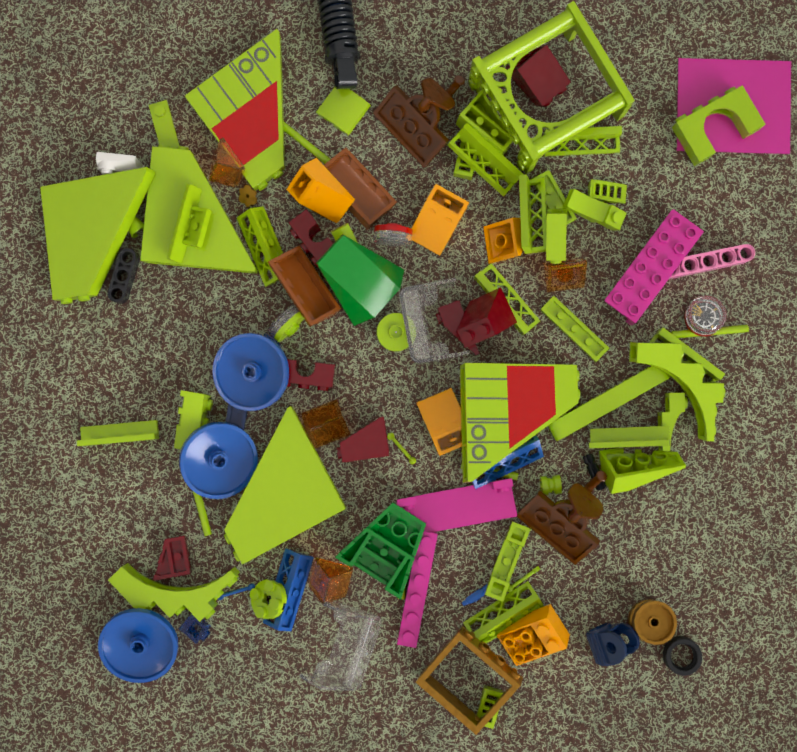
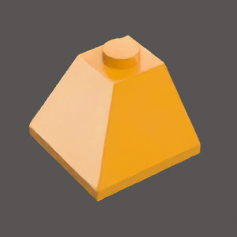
M510 218L483 227L488 264L521 256L523 249L521 247L520 218Z

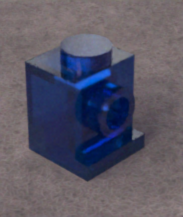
M191 613L179 627V630L197 644L200 639L204 642L210 635L209 629L211 625L204 619L199 622ZM196 624L201 627L200 631L195 630Z

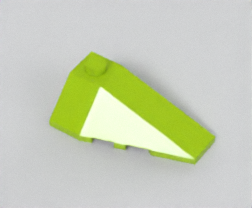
M624 448L599 451L601 470L607 475L605 484L611 494L630 491L686 468V464L678 452L654 450L652 455L642 453L641 449H635V454L624 453Z

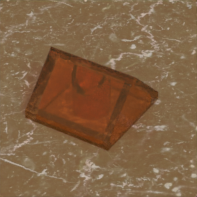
M221 138L213 156L208 181L235 188L238 186L246 168L225 139Z
M579 258L562 261L560 264L543 263L547 292L585 287L587 260Z
M337 399L301 413L306 431L315 449L351 435Z
M315 558L309 587L322 605L346 597L354 567Z

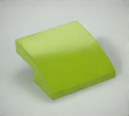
M334 87L316 113L349 136L371 105L350 89H336Z

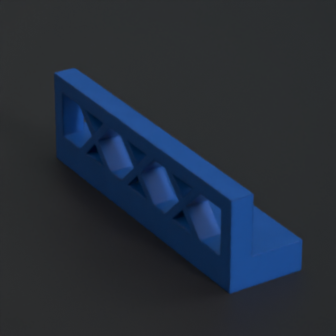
M536 435L484 472L485 476L483 479L472 481L473 487L475 489L480 488L544 457L538 437ZM536 448L537 453L529 456L530 450ZM520 457L518 462L511 464L514 458ZM502 465L501 470L494 472L495 467Z
M285 548L275 581L284 586L287 601L283 605L282 614L275 618L274 622L270 621L271 619H263L264 624L277 631H292L314 559L313 556ZM290 555L294 556L292 565H289L288 562ZM285 574L288 578L286 584L283 583V578Z

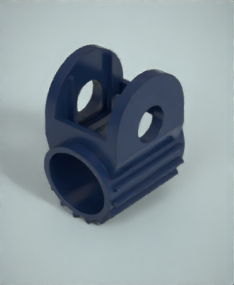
M607 622L590 629L586 633L595 663L600 666H612L621 663L627 655L637 651L640 644L637 632L626 623L611 624ZM621 634H625L628 637V644L621 638Z

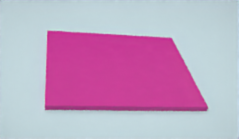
M678 58L677 118L683 114L688 116L699 105L704 107L709 104L708 101L716 96L721 98L728 89L734 86L737 89L743 85L766 124L759 131L743 139L729 117L723 114L707 116L704 122V131L716 152L790 154L791 61ZM677 138V151H685Z

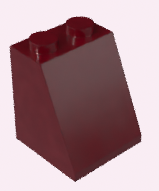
M547 44L539 46L522 57L515 66L511 77L535 106L539 107L548 106L552 103V98L567 90L566 86L571 83Z
M500 287L469 301L457 329L465 348L493 337L517 323L502 288Z
M379 417L340 442V447H337L338 459H342L343 463L389 456L384 417Z

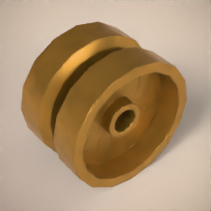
M648 599L639 601L630 609L628 625L635 629L639 640L659 645L671 640L676 632L677 619L672 608L667 604Z

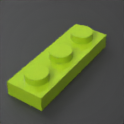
M549 170L533 178H545L547 209L565 208L563 205L566 199ZM541 184L534 185L537 191L539 192L541 190ZM567 209L568 225L576 221L577 218L572 211Z

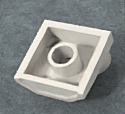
M97 152L96 154L97 169L103 175L144 167L136 156L104 152Z

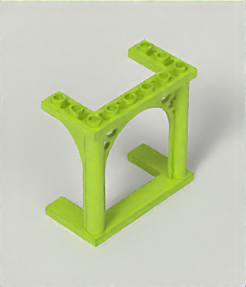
M574 1L567 4L564 12L483 59L480 56L472 59L468 84L472 91L476 90L479 93L482 90L485 95L488 94L491 98V106L500 113L501 122L512 133L510 136L514 144H518L521 148L516 163L521 171L524 170L526 174L533 171L538 159L548 151L611 114L616 121L622 119L635 101ZM563 33L569 42L575 39L576 34H578L613 93L560 122H540L527 116L516 104L511 91V77L515 66L526 54ZM506 64H509L510 69L507 70L500 66L503 65L505 67ZM503 73L507 79L504 82H498L494 80L493 74ZM499 87H505L507 92L502 93L503 90ZM512 104V105H514L515 108H514V109H511V107H510L509 105ZM520 119H524L526 122L524 128L522 127V122H519ZM531 125H535L538 129V133L534 138H530L527 134V129ZM545 127V128H547L549 131H548V132H544L545 135L542 136V132H543V129H542V128Z

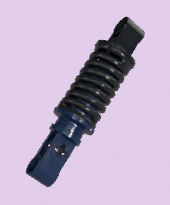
M317 0L325 48V63L333 65L335 88L356 89L357 74L354 62L358 61L361 56L357 50L358 43L356 42L357 36L355 35L356 29L354 27L352 1Z

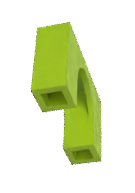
M743 85L737 89L735 86L728 89L721 98L716 96L708 101V105L704 107L699 105L692 110V114L688 116L683 114L675 120L676 123L672 129L694 166L709 159L716 153L704 131V122L707 116L723 114L729 117L743 139L766 125Z

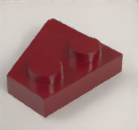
M186 536L166 538L158 560V567L153 577L154 581L192 573Z

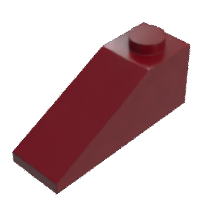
M460 300L439 307L437 309L438 313L435 316L438 324H443V327L463 345L457 329L464 311ZM476 344L466 347L474 356L479 355Z

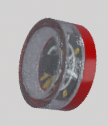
M396 223L376 225L374 227L373 242L390 247H408L412 243L413 230Z
M712 296L697 297L690 303L684 314L687 328L698 336H711L724 325L727 317L726 309L722 302Z

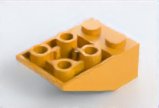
M317 158L302 165L286 189L299 204L335 223L341 220L355 201L352 195Z
M435 184L412 227V237L408 239L440 256L466 212L469 202Z
M452 388L416 403L439 456L462 447L461 407Z
M551 604L533 610L497 634V638L516 666L567 649L570 636Z

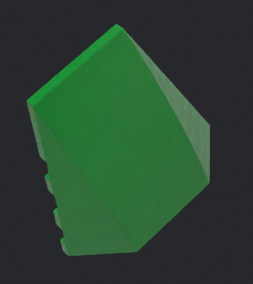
M343 234L316 263L353 326L376 317L400 290L404 269Z
M393 502L339 552L335 558L350 568L353 565L384 584L386 591L401 600L426 523Z

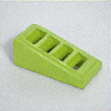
M461 141L460 148L464 149V143ZM470 153L471 155H473V158L471 159L473 161H476L477 155L475 153ZM458 156L453 176L472 180L474 169L466 163H461L460 161L463 159ZM459 166L469 168L470 171L461 170Z
M591 179L588 185V196L601 202L625 204L627 185ZM596 186L599 187L598 195L595 194ZM603 187H606V196H602ZM610 188H614L613 197H610ZM617 188L621 189L620 198H617Z
M484 685L477 711L479 718L485 714L482 712L483 709L489 710L491 706L485 705V702L494 704L504 693L503 690ZM487 695L497 697V699H489L487 698ZM498 712L491 718V722H488L484 727L494 729Z

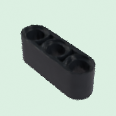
M130 248L120 251L108 289V298L117 304H123L129 299L140 262L139 255ZM129 254H133V260L127 263L126 257ZM127 272V279L121 281V274ZM119 290H121V291H122V296H121V298H120V299H116V298H115L116 292L119 291Z

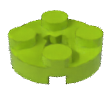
M266 579L260 581L255 588L251 589V605L256 617L275 619L282 614L283 605L287 601V594L281 583ZM267 596H271L269 604L267 603Z

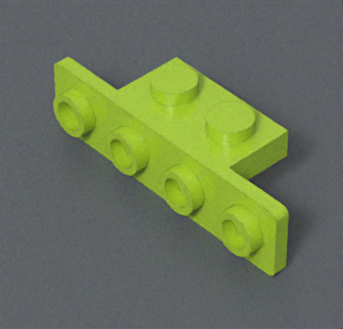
M191 184L186 185L167 259L182 263L187 245L202 248L212 212L209 209L197 207L201 189Z

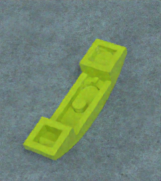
M512 521L492 569L484 595L502 602L504 601L511 576L522 547H524L530 528Z

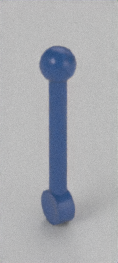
M251 583L247 587L226 592L218 600L247 590L251 591V589L255 588V585Z

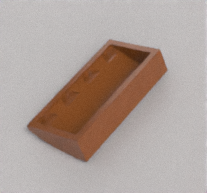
M346 147L324 164L327 170L355 199L348 210L367 230L397 203Z
M300 246L268 261L269 266L309 327L334 316L340 311V306Z

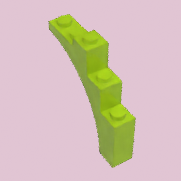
M630 342L629 362L647 364L670 375L682 387L693 406L697 420L698 439L714 441V436L716 435V403H723V398L725 397L724 383L702 382L705 375L703 364L681 362L684 350L680 343Z
M127 563L113 574L108 581L134 608L151 610L157 604L169 618L174 614L178 616L187 608L200 622L204 617L208 620L216 612L214 610L218 605L216 600L224 594L222 589L226 585L230 588L238 580L236 576L240 571L234 567L224 576L210 583L192 587H176L152 581Z

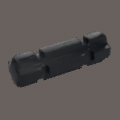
M590 453L583 456V461L587 464V470L592 479L600 470L597 463L594 462L593 454ZM605 481L595 487L596 490L599 491L606 488Z

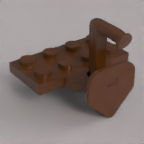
M460 75L455 76L453 83L445 91L437 81L427 78L421 82L423 93L415 94L410 98L398 85H395L373 114L425 168L449 141L436 127L440 120L439 107L444 110H450L455 106L452 96L465 83V80Z
M600 470L584 487L577 483L573 484L568 491L569 499L559 500L556 503L539 491L517 512V517L576 565L600 543V540L589 532L586 527L589 519H599L604 510L603 504L592 494V491L598 484L606 481L607 475L604 471Z

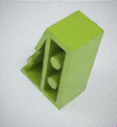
M481 90L461 112L455 125L462 129L468 123L504 155L513 144L510 136L512 133L508 127L505 128L498 113L493 109L490 101Z
M181 390L180 396H183L184 399L182 407H179L178 414L181 415L179 424L176 427L174 448L181 449L190 434L201 426L209 424L207 413L211 411L213 405L210 395Z

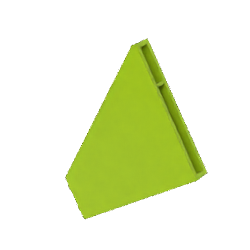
M159 144L158 147L152 146L150 169L155 171V176L147 192L140 261L152 264L257 274L258 270L191 150L184 146H178L177 149L163 144ZM191 184L201 189L197 207L206 208L212 212L202 248L187 245L183 261L178 263L167 259L186 185Z
M142 167L40 187L53 300L60 301L61 304L73 303L72 300L89 301L90 297L98 295L155 176L154 170Z
M292 406L287 408L224 529L226 533L224 534L225 540L229 545L232 544L235 550L233 551L234 557L238 562L241 561L242 565L346 509L342 498Z

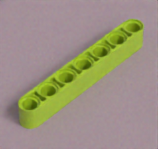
M647 367L640 371L639 374L631 376L624 380L623 383L615 385L605 393L599 394L589 400V402L560 416L548 425V428L554 439L559 441L666 381L671 376L656 367Z

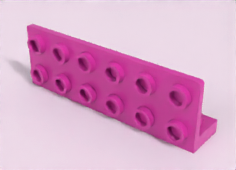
M674 209L671 210L604 301L627 318L625 322L629 325L636 324L704 231Z
M512 478L492 481L477 489L471 485L397 499V505L426 523L424 531L430 532L517 516L512 491Z

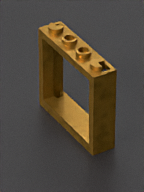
M462 626L419 675L416 683L477 735L521 686L523 677L517 673V669L511 668L506 664L502 656L492 652L487 643L477 639L473 631L469 632ZM459 641L511 684L482 718H479L430 675Z

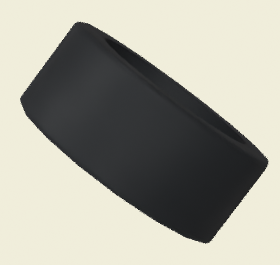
M676 636L664 645L662 652L663 660L666 666L675 674L681 676L691 675L701 666L702 652L699 646L690 638ZM679 644L688 645L693 651V660L686 667L676 666L671 660L672 650Z

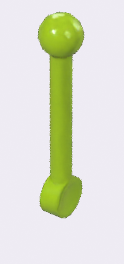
M388 433L387 438L392 440L409 459L410 464H415L416 458L410 456L394 438L395 435L393 433Z
M537 566L517 582L509 585L507 592L511 593L516 586L538 572L540 567Z

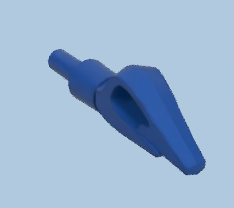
M487 584L469 595L462 602V605L465 606L480 600L485 594Z

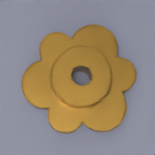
M245 185L244 188L239 190L241 194L239 195V201L244 203L246 207L257 203V192L252 190L251 185Z

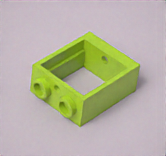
M567 208L547 209L546 261H550L552 264H560L562 261H566Z

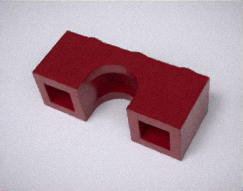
M306 209L288 222L292 228L290 233L295 240L299 238L302 241L300 246L306 254L311 253L313 256L311 260L318 268L316 263L333 243L329 237L321 242H313L314 236L321 229Z
M287 359L289 365L287 387H290L291 384H298V388L301 389L317 386V390L329 391V388H333L335 364L315 362L314 372L310 376L303 377L297 370L298 361Z

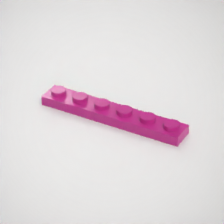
M423 532L410 572L397 645L412 648L417 646L438 533Z

